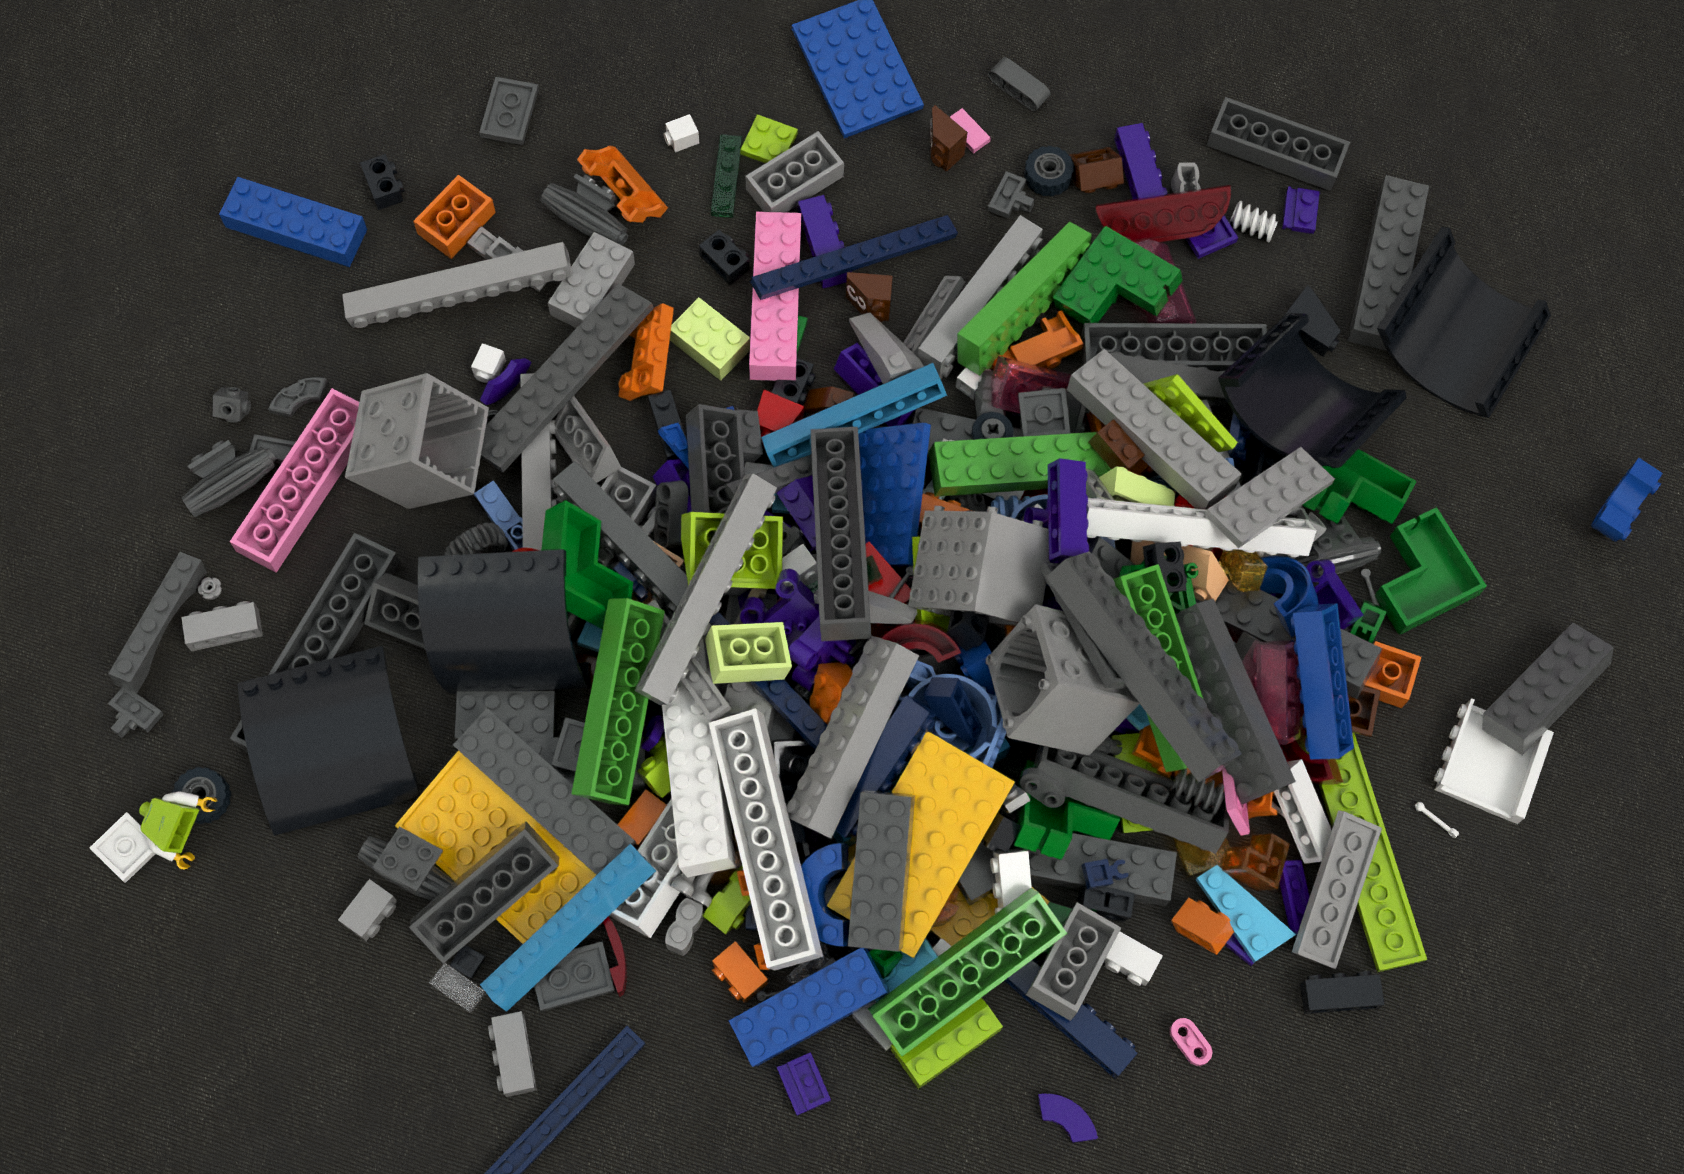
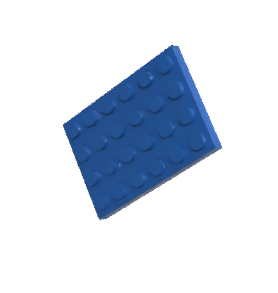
M857 0L792 24L791 29L843 138L923 109L924 104L873 0Z
M927 423L872 428L858 434L865 544L869 541L891 567L913 566L912 537L918 536L931 425Z

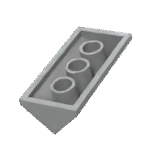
M573 396L557 415L555 420L556 434L554 435L572 461H575L597 483L619 470L621 466L611 446L575 396Z

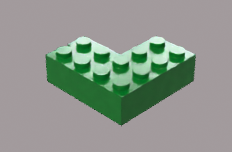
M1105 226L1055 293L1053 300L1057 309L1062 310L1065 314L1082 324L1098 323L1118 295L1157 316L1168 301L1167 295L1171 297L1183 280L1180 269Z
M1358 449L1339 468L1322 466L1335 480L1329 487L1305 502L1303 506L1313 511L1315 509L1319 510V514L1325 519L1338 524L1352 501L1358 507L1377 515L1381 520L1393 524L1417 481Z
M565 500L545 511L541 550L564 549L566 551L565 594L567 611L603 630L608 600L617 598L632 599L633 582L598 563L601 520Z
M1436 507L1419 515L1417 519L1413 518L1397 526L1390 535L1391 540L1411 572L1382 585L1376 592L1375 597L1381 607L1386 609V615L1398 635H1401L1479 596L1487 585Z
M1027 760L1023 771L1033 768L1034 762ZM1020 775V777H1019V779H1018V784H1017V786H1018L1019 788H1021V785H1020L1021 775ZM1027 793L1030 801L1016 809L1015 821L1021 826L1014 839V846L1034 852L1038 849L1041 854L1062 860L1072 840V831L1110 840L1120 821V817L1096 807L1085 805L1083 802L1070 797H1065V801L1061 806L1050 808Z

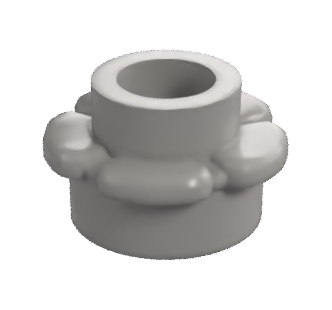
M206 577L201 581V585L198 586V592L200 595H203L204 599H216L222 591L221 582L217 578Z

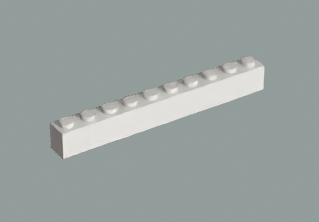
M1088 498L1086 506L1089 522L1087 537L1089 538L1102 536L1111 540L1123 538L1134 542H1142L1144 540L1154 543L1181 541V546L1183 547L1197 545L1204 549L1218 547L1226 551L1239 549L1248 553L1260 551L1270 555L1281 553L1291 557H1299V555L1309 556L1317 531L1309 520L1284 517L1238 548L1204 515L1207 511L1206 509Z

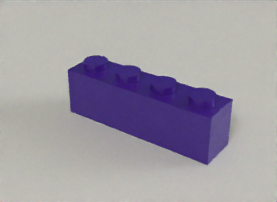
M1143 123L1118 127L1114 140L1119 156L1122 157V166L1132 199L1166 195L1167 190L1161 184V171L1159 168H1156L1155 151L1151 150L1149 145L1150 135L1148 131H1145Z
M824 195L798 201V213H801V223L812 257L845 248L843 241L838 239L839 228L837 222L832 221V207L830 202L826 203ZM847 273L820 281L822 288L846 283Z
M858 343L841 351L834 370L858 395L883 385L868 355ZM915 410L885 423L889 427L906 425L910 423Z
M1059 458L1047 465L1049 560L1063 562L1067 558L1089 552V544L1087 542L1089 522L1086 508L1088 504V496L1086 494L1088 474L1086 462Z

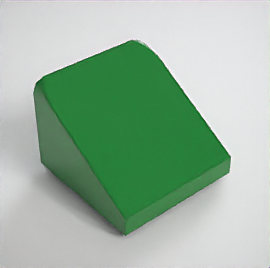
M872 949L869 952L883 979L889 975L903 958V954L897 951Z

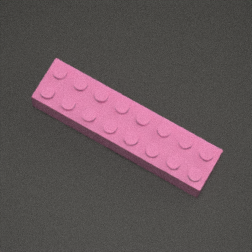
M756 212L753 276L800 262L801 213ZM753 288L749 363L750 380H796L799 288L763 300L759 299Z
M334 389L330 390L230 540L236 552L277 573L348 464L359 407L358 401Z

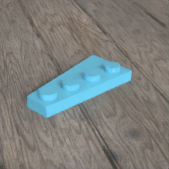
M1218 865L1196 878L1197 883L1215 909L1225 914L1231 920L1230 924L1233 928L1234 936L1253 963L1296 935Z

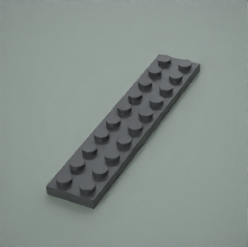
M618 283L486 425L480 458L504 472L654 309L652 302Z

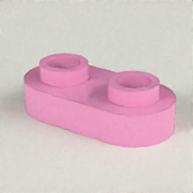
M1187 1018L1177 1019L1170 1027L1172 1040L1191 1064L1195 1066L1206 1064L1212 1057L1210 1044L1191 1020ZM1178 1029H1185L1186 1036H1180L1178 1033ZM1194 1049L1201 1050L1202 1056L1200 1058L1194 1055Z

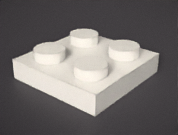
M127 812L90 847L125 883L155 855L148 844L147 836L141 832V825Z

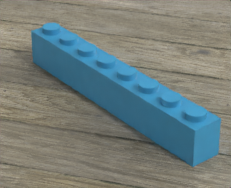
M931 363L761 438L773 467H777L812 454L810 429L858 427L859 434L943 398L947 394L934 364Z
M630 843L487 977L480 986L494 1003L507 1012L656 872L654 867Z

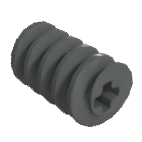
M1187 768L1178 771L1169 791L1171 792L1173 789H1176L1177 798L1182 793H1185V802L1194 797V806H1197L1201 801L1204 802L1203 810H1206L1210 805L1213 806V815L1217 813L1225 797L1224 785L1222 783H1219L1214 788L1215 781L1213 779H1210L1206 784L1205 780L1198 782L1191 772L1187 775Z

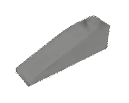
M871 313L849 318L854 332L883 384L924 367L919 357Z

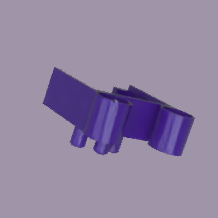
M1316 560L1307 565L1306 569L1310 574L1312 582L1319 583L1314 587L1318 597V604L1337 603L1341 629L1344 630L1364 616L1335 573V566L1330 560ZM1319 565H1320V566L1322 567V569H1323V575H1322V576L1318 573V567H1319ZM1280 593L1270 594L1278 599L1282 597Z
M784 569L779 573L776 584V592L783 599L764 612L765 607L762 600L750 597L743 603L740 620L743 624L783 622L789 649L790 645L819 616V604H815L814 594L800 580L799 574L793 569ZM784 581H789V582H791L793 585H792V586H786L785 584H783V582H784ZM747 610H754L757 614H750Z
M819 615L788 649L790 659L798 665L792 674V680L812 693L814 677L817 674L819 664L840 662L852 665L854 663L855 657L850 655L849 652L856 645V639L821 641Z

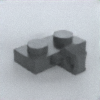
M1006 171L988 205V211L1007 219L1012 210L1018 211L1020 209L1030 213L1034 206V199L1026 196V193L1022 191L1026 185V179Z
M121 688L108 703L111 708L118 712L116 716L118 720L111 727V730L121 738L130 729L135 730L137 726L148 733L164 715L161 710L147 700L124 688Z

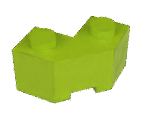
M665 734L660 737L658 743L648 752L651 757L647 758L641 764V768L636 771L652 792L661 798L671 791Z
M740 866L731 875L729 883L722 892L718 891L712 899L709 908L707 907L703 914L704 918L725 934L732 928L737 930L745 920L743 914L751 904L750 895L742 896L737 871L742 870L743 866Z

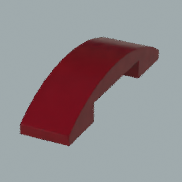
M608 916L601 924L604 923L618 962V966L609 970L620 997L624 995L626 989V957L618 932Z

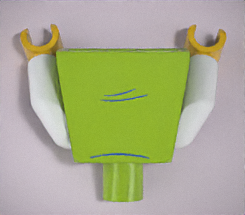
M179 791L165 794L163 798H153L151 803H143L139 809L140 815L144 816L140 828L141 832L147 836L146 839L151 851L171 862L175 860L180 869H188L190 865L184 863L183 858L193 861L195 856L190 852H185L182 855L178 853H182L199 812L196 805L201 806V809L205 812H212L215 809H209L206 806V802L208 800L217 802L218 800L215 797L200 799L198 795Z

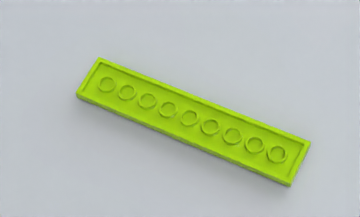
M1352 733L1354 748L1339 759H1336L1343 782L1334 785H1318L1332 828L1338 810L1345 811L1382 828L1357 903V909L1376 970L1381 972L1427 960L1355 733Z

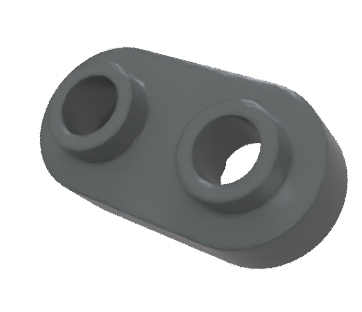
M1028 768L1023 771L1020 785L1025 792L1050 808L1059 807L1064 803L1066 790L1060 783L1038 768Z

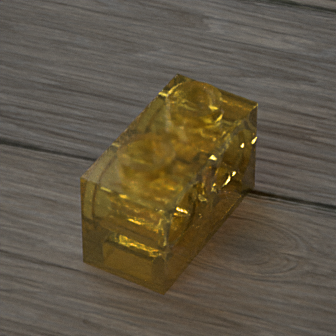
M1239 549L1223 550L1219 561L1226 576L1237 590L1241 592L1260 590L1268 566L1256 551L1248 553Z

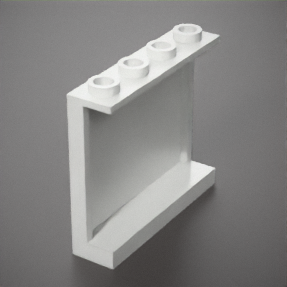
M1471 698L1465 705L1461 704L1458 710L1457 717L1460 718L1458 725L1453 726L1449 735L1452 742L1450 747L1447 746L1442 755V760H1444L1443 767H1439L1434 777V781L1437 782L1435 790L1518 824L1525 819L1554 732L1547 729L1521 755L1482 730L1483 713L1486 710L1474 706V699Z

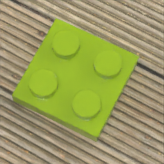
M757 114L741 147V155L767 163L792 147L797 137L798 129Z

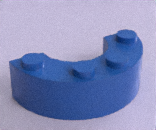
M1638 458L1610 494L1594 518L1591 527L1614 542H1617L1619 539L1624 541L1632 531L1630 524L1641 512L1638 509L1649 493L1653 495L1661 485L1658 480L1663 473Z
M1267 556L1244 563L1243 566L1251 586L1268 594H1283L1273 604L1280 623L1289 635L1293 637L1295 635V631L1291 627L1293 613L1308 605H1318L1317 593L1308 570L1299 561L1284 556Z
M838 843L825 846L814 852L806 859L801 868L819 940L830 945L848 946L850 920L840 919L834 915L827 907L825 900L826 885L831 877L849 868L848 844Z

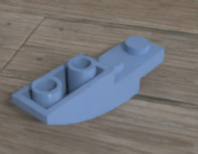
M493 480L475 492L474 496L486 511L491 522L502 528L508 545L512 550L523 548V520Z

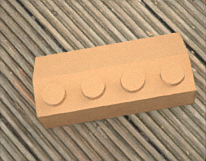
M1144 540L1142 542L1132 541L1130 561L1135 565H1140L1144 560L1143 546L1155 543ZM1189 545L1181 546L1184 552L1183 564L1195 563L1198 568L1191 569V571H1199L1197 577L1191 579L1195 598L1200 601L1214 598L1216 601L1229 579L1213 552Z

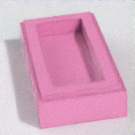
M963 108L950 116L951 119L968 132L966 146L973 154L990 142L991 138Z

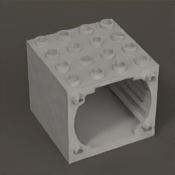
M428 373L364 390L361 392L345 478L407 509L473 495L476 488L489 407Z
M934 506V511H925L908 607L950 617L952 610L971 611L989 616V624L1016 626L1023 615H1026L1035 604L1043 605L1046 582L1040 568L1045 562L1050 563L1049 529L1042 527L1043 522L1033 520L1031 524L997 514L998 508L988 507L987 512L944 511L945 507Z
M1035 604L1026 615H1023L1020 622L998 647L986 657V664L989 666L1003 718V727L1006 729L1007 737L1089 756L1140 704L1129 689L1105 687L1094 665L1089 661V656L1084 647L1078 641L1074 629L1068 623L1064 611Z

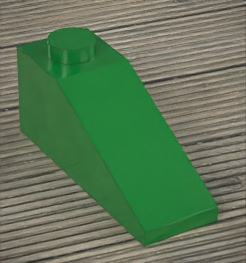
M1363 600L1359 609L1364 616L1352 624L1349 633L1373 643L1387 611L1385 608Z

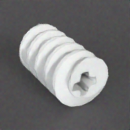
M1239 201L1229 224L1233 222V229L1235 230L1239 225H1242L1241 232L1243 233L1250 228V236H1253L1258 231V239H1261L1266 234V241L1269 243L1278 221L1276 222V214H1272L1268 219L1266 210L1259 215L1258 207L1253 212H1250L1251 205L1248 204L1243 209L1242 201Z

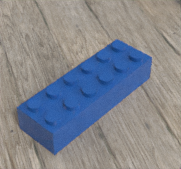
M237 177L219 213L226 228L347 267L351 266L367 231L362 216Z
M1337 603L1308 605L1294 612L1291 618V627L1295 631L1296 636L1294 652L1298 655L1299 661L1297 677L1301 680L1302 687L1300 690V701L1304 704L1302 722L1307 730L1305 747L1306 751L1309 752L1310 759H1339L1354 748L1338 605Z
M859 948L732 1018L729 1022L751 1066L755 1067L877 1001L890 991L868 949Z

